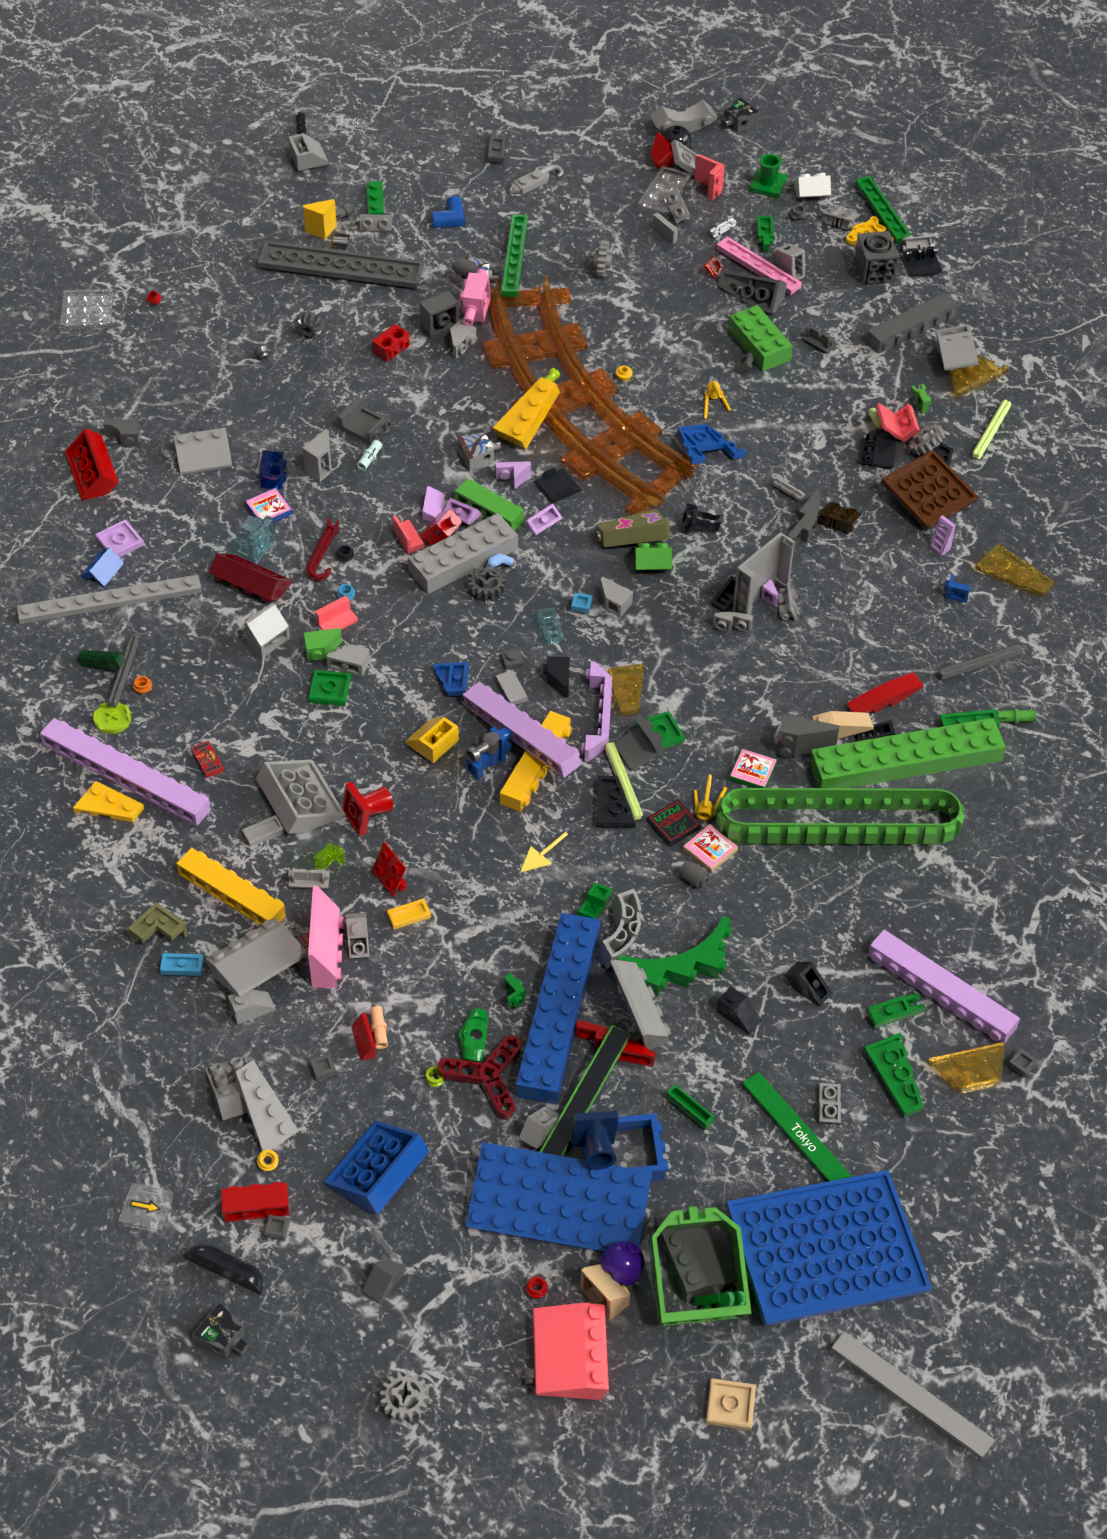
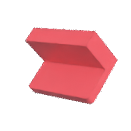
M396 515L392 516L393 531L406 552L409 554L423 549L424 543L410 520L400 522Z
M346 595L315 611L316 624L321 630L341 628L342 630L358 621L357 616L350 610V600Z

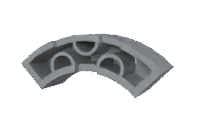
M703 99L682 112L667 109L661 105L650 115L655 126L662 131L671 126L679 125L685 127L689 133L700 130L717 119L712 107Z
M635 889L618 894L611 905L615 914L616 930L613 935L602 941L596 952L606 969L612 966V960H618L620 955L627 954L640 930L641 905Z

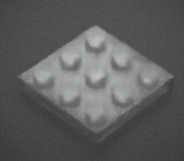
M113 289L63 290L61 330L112 328Z

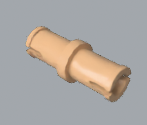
M375 1006L370 1008L371 1032L374 1033L376 1048L384 1049L388 1047L386 1036L387 1024L384 1022L383 1008Z

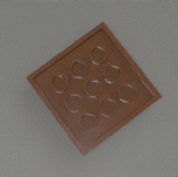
M934 450L885 476L880 482L926 531L936 526L942 515L948 519L979 499V496Z

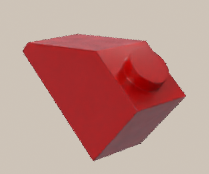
M658 132L655 136L650 155L653 158L652 163L655 167L666 171L675 163L673 151L666 138Z

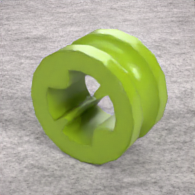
M437 1066L430 1067L426 1072L427 1084L431 1087L441 1086L445 1079L438 1076V1079H434L432 1077L433 1074L438 1076Z

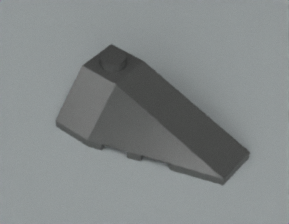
M721 270L718 286L752 307L758 305L763 312L774 313L784 300L788 283L776 279Z

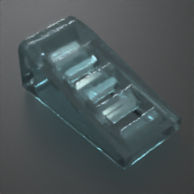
M555 608L537 610L536 620L546 644L563 641L564 636ZM555 628V631L547 632V630ZM549 635H558L557 637L549 638Z

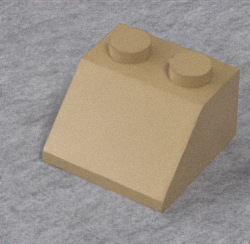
M601 1264L585 1267L581 1270L580 1290L593 1304L605 1305V1317L610 1321L629 1306L630 1293L624 1285H620L612 1279L613 1274L609 1271L606 1274Z

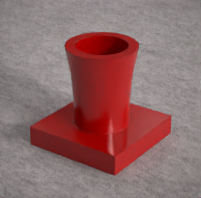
M349 782L345 784L341 808L358 836L366 834L369 816L392 812L393 801L390 792L385 786L362 796L354 783Z

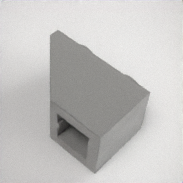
M459 320L450 328L453 357L457 359L477 340L476 327L472 325L467 326L462 320Z
M602 576L600 592L605 610L621 617L632 605L633 592Z
M366 913L346 914L349 959L370 957Z

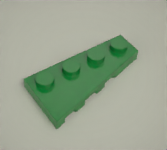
M900 1032L865 1046L864 1052L905 1118L922 1111L923 1103L917 1083L914 1081L913 1070L909 1064L906 1047L903 1045V1038Z

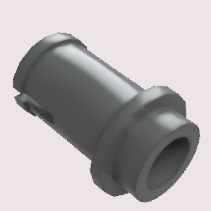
M342 205V208L336 210V220L349 217L351 209L348 205Z

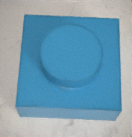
M575 593L571 611L589 614L593 596Z

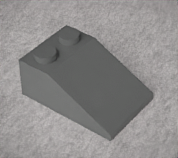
M783 714L778 734L776 755L801 758L811 756L812 749L837 745L840 726Z

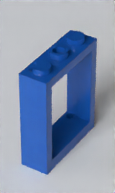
M657 1114L619 1117L617 1131L651 1128L656 1165L632 1167V1169L652 1172L651 1181L664 1180L665 1172H668V1161L663 1159L665 1141L660 1140V1134L663 1133L662 1122L657 1120ZM585 1146L582 1147L584 1160H587V1151Z

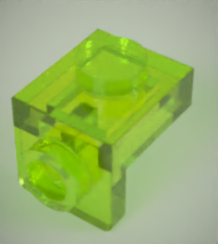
M329 842L315 856L316 870H326L334 860L344 865L346 856L343 848Z

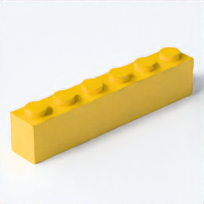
M553 711L548 713L541 725L545 729H550L558 738L564 740L572 732V727L570 726L571 718ZM525 751L500 791V804L521 812L524 806H528L531 794L537 791L541 778H545L548 766Z
M191 848L176 863L178 875L260 926L267 920L276 919L281 922L286 917L285 905L281 900L272 898L265 890L253 886L249 880H243L234 871L222 867L218 861L211 860L202 851Z

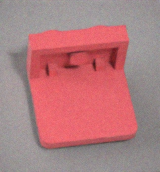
M698 154L695 162V180L708 186V198L714 200L723 190L725 165Z
M880 403L876 405V413L880 418L881 428L885 432L891 433L895 439H900L905 443L920 431L911 405H905L896 413H893Z

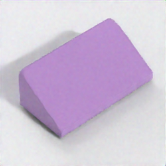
M427 486L422 512L423 520L432 521L442 512L445 499L444 493Z
M452 498L449 499L443 510L451 509L463 523L468 525L482 514L476 508Z
M551 504L522 524L536 536L561 520L562 516L554 504Z

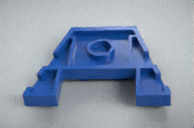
M707 424L679 427L677 430V435L691 464L704 463L706 457L701 451L724 449L732 459L745 458L746 450L743 448L739 450L735 447L736 444L734 442L724 440L722 434Z

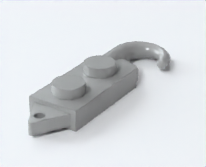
M548 165L540 170L537 169L514 180L509 193H527L547 183L549 172L557 170L559 171L557 177H560L563 174V169L559 165Z

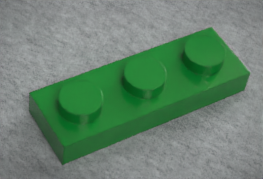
M382 181L367 182L368 214L384 215Z
M996 709L941 714L939 718L941 727L994 718L998 729L1000 726Z

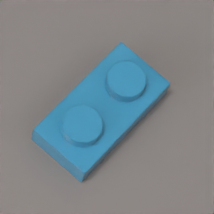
M163 953L160 967L161 975L202 976L204 956L203 954Z

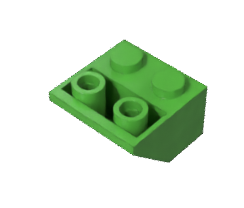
M658 542L656 546H650L649 543H638V546H634L635 569H672V547L668 546L665 542Z

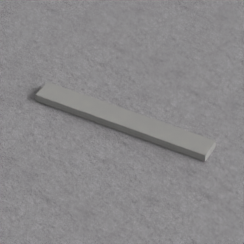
M844 1331L832 1346V1352L980 1460L983 1459L994 1444L995 1439Z

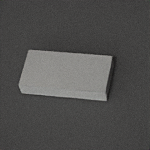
M658 212L653 214L652 227L672 244L676 243L678 229Z
M513 670L496 675V681L509 703L516 705L528 701V697Z
M277 815L242 829V834L250 847L286 832Z

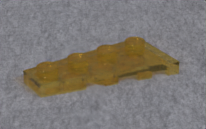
M999 543L975 566L977 571L1042 597L1055 586L1054 580Z

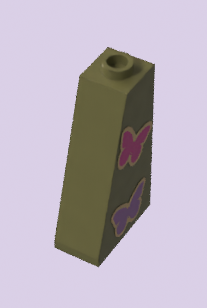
M657 509L596 524V539L604 547L671 539L669 522Z

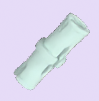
M374 440L369 448L364 450L362 458L356 464L358 469L365 471L369 464L376 459L377 453L383 447L380 441Z

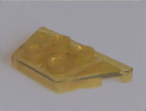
M977 355L979 365L949 371L956 396L960 397L1007 374L1009 367H999L995 365V361Z
M1001 1042L929 1058L928 1064L931 1068L934 1066L941 1073V1077L951 1083L953 1088L960 1094L998 1086L1001 1081L1005 1043Z

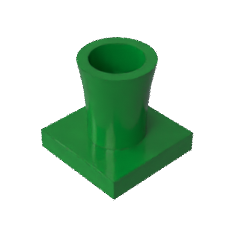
M765 154L761 156L760 168L757 169L752 179L749 192L776 199L780 198L788 180V175L779 173L782 160L778 155Z

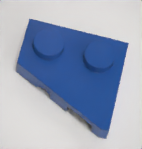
M469 663L433 664L434 671L447 695L463 696L462 694L467 691Z

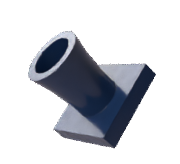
M617 1111L580 1113L574 1116L571 1136L572 1148L586 1146L587 1165L592 1169H605L616 1162L617 1157L611 1144L615 1143L619 1119Z

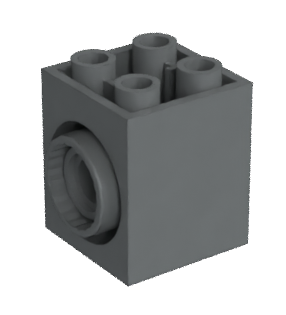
M890 231L859 233L854 259L862 284L895 282L898 254Z

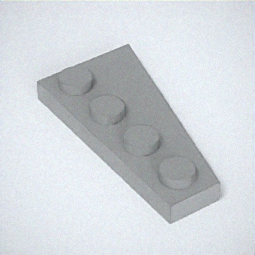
M254 1060L249 1061L234 1071L242 1098H244L247 1106L248 1116L251 1118L255 1136L259 1141L261 1152L263 1150H273L298 1132L297 1127Z

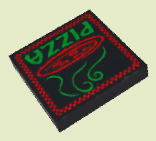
M678 799L647 817V822L670 847L701 829V824Z

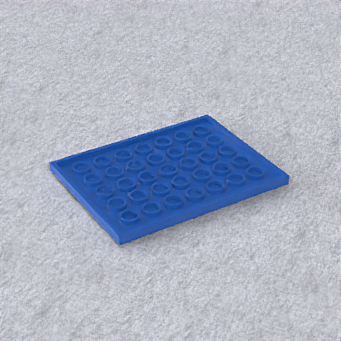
M889 1170L731 1200L725 1204L729 1218L741 1227L745 1267L765 1327L929 1293L932 1290Z

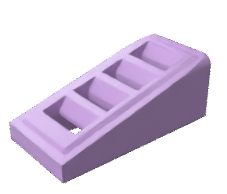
M943 515L939 518L929 545L939 555H944L951 550L956 526Z

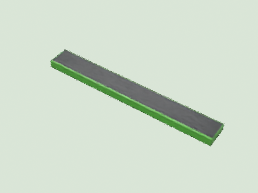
M614 1025L611 1026L540 1152L559 1156L565 1154L571 1143L575 1114L588 1113L630 1039L631 1033Z

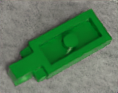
M757 216V236L759 244H763V252H769V246L774 242L773 216Z

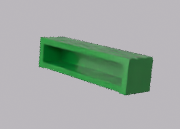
M674 1084L666 1092V1099L702 1129L706 1130L714 1123L715 1116L678 1087V1085Z

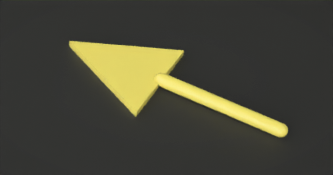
M563 833L540 853L533 847H530L521 872L552 864L543 855L565 838L568 833Z

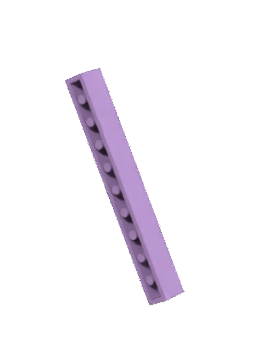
M54 718L40 733L44 746L195 826H198L211 811L209 799L204 794L193 791L189 786H183L176 782L175 779L162 775L158 770L151 769L143 762L130 758L126 753L118 752L112 746L101 743L97 738L84 734L80 729H75L64 721Z

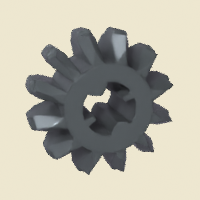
M309 310L306 312L302 311L295 320V329L299 330V334H304V336H309V338H317L324 328V320L320 318V315H316L314 312L311 313Z

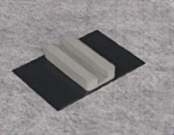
M335 233L331 248L346 250L350 234Z

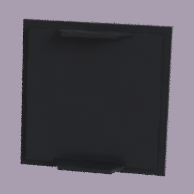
M555 468L549 469L543 473L542 478L533 481L551 504L581 491L563 468L557 471Z

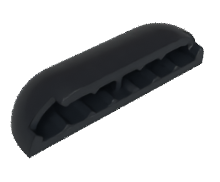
M204 1243L192 1246L184 1254L186 1260L254 1293L262 1294L263 1278L260 1271L254 1265L213 1245Z

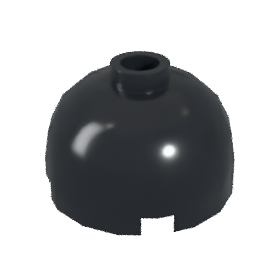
M679 125L671 126L662 134L670 145L673 140H677L691 150L692 137L685 127Z

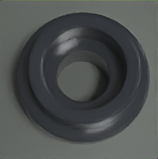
M342 545L338 548L336 557L342 562H348L353 559L354 551L350 546Z

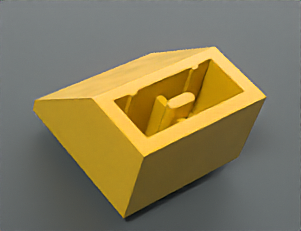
M445 717L432 718L405 741V744L434 763L459 741V727Z

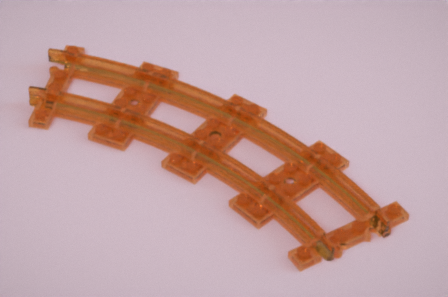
M544 275L542 293L539 287H534L532 290H520L518 297L509 298L502 297L501 284L498 278H495V287L491 289V300L488 309H490L497 339L483 342V349L491 368L497 369L509 366L514 378L525 394L537 382L527 362L557 356L570 380L557 385L560 393L543 422L571 450V452L561 457V462L583 482L598 474L615 488L633 499L625 507V512L630 515L649 511L651 504L656 507L660 506L665 501V495L676 485H681L680 477L691 479L695 473L694 469L699 464H691L685 452L681 455L657 439L658 436L662 435V429L644 413L638 411L628 416L610 398L619 394V388L603 368L589 373L583 366L575 352L588 350L585 336L579 323L562 325L556 304H571L569 287L551 289L547 275ZM539 306L545 329L515 335L507 308ZM537 342L538 345L534 346L532 343ZM520 399L513 401V406H514ZM590 405L611 428L590 440L564 414ZM614 442L615 445L611 446L609 443ZM637 450L665 471L649 484L617 461Z

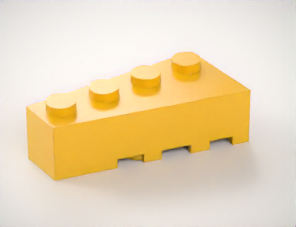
M541 377L493 427L497 437L527 449L560 393L556 383Z

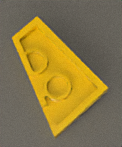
M97 781L93 783L73 807L75 813L81 814L82 811L90 813L92 816L105 815L110 816V819L134 822L144 810L142 803Z

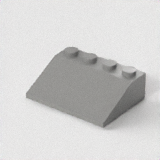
M313 760L263 763L256 780L288 834L305 833L345 816L344 811Z
M270 919L265 921L259 928L248 931L242 938L231 941L222 950L213 952L210 957L206 958V962L214 979L240 997L308 956V952L282 923L276 919Z
M612 960L611 964L615 979L644 1046L651 1050L668 1043V1035L671 1032L667 1023L663 1024L660 1017L663 1016L659 1004L654 1005L652 998L655 995L651 986L647 987L644 980L647 977L644 969H639L637 963Z

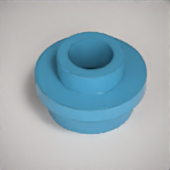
M349 584L341 585L337 590V597L339 599L346 595L349 600H352L355 597L354 588Z

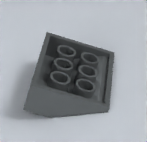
M702 1207V1208H697V1209H698V1211H704V1208H713V1207ZM678 1209V1210H673V1211H682V1210H683V1213H685V1211H686L687 1209ZM672 1211L655 1216V1232ZM719 1225L662 1231L657 1237L686 1304L694 1302V1297L717 1294L737 1287L733 1248L725 1230Z

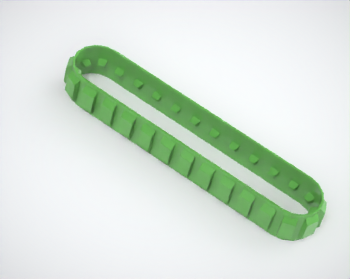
M740 788L734 789L727 793L725 797L720 798L716 808V826L720 833L732 842L740 844H943L953 840L954 836L960 833L965 815L963 814L964 807L954 794L941 789ZM738 809L937 810L947 814L951 821L942 824L742 823L731 819L727 814L732 810Z

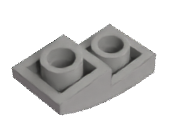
M737 612L715 613L713 628L729 633L732 628H736L750 633L753 616Z
M819 1084L820 1123H841V1084Z

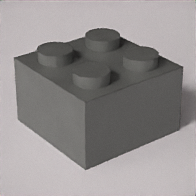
M449 291L420 302L421 328L430 339L449 332L450 328L459 321V302Z

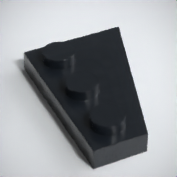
M598 775L597 827L636 828V822L631 815L629 804L625 800L618 777Z

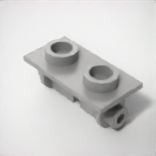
M675 188L666 194L664 198L678 224L681 221H689L690 214L678 188Z
M360 214V230L392 231V215Z
M935 235L906 236L900 243L902 252H905L908 248L912 249L918 246L921 248V251L922 247L935 246V243H932Z
M787 583L786 589L781 588L778 591L780 617L783 620L793 617L797 621L796 613H799L797 603L795 602L797 594L789 583Z
M293 868V870L288 872V877H290L289 887L313 888V886H318L321 889H328L330 871H325V869L308 871L307 869Z

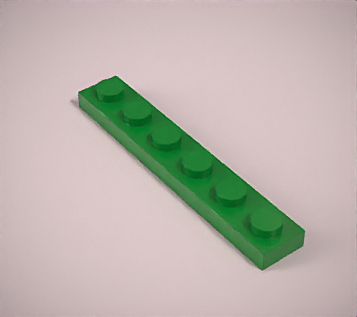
M871 176L856 179L855 185L883 226L886 227V230L890 231L896 244L901 243L903 238L911 236Z

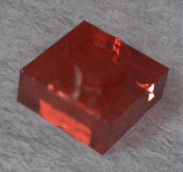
M716 255L711 256L704 265L713 279L718 277L721 270L725 268Z

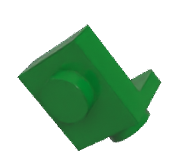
M509 973L504 977V989L510 994L506 998V1008L511 1010L514 1007H519L525 1001V989L522 982L518 978L515 979Z

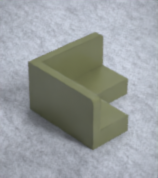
M157 902L128 927L130 940L133 943L137 940L144 943L157 930L172 941L178 935L183 938L188 936L186 924Z

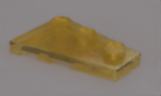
M644 663L608 669V674L612 676V688L621 716L638 714L640 711Z

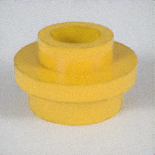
M628 366L618 367L616 369L617 378L620 381H628L632 377V369Z
M263 1150L257 1157V1164L263 1171L274 1170L279 1162L278 1155L273 1150ZM266 1157L272 1159L270 1164L264 1163Z

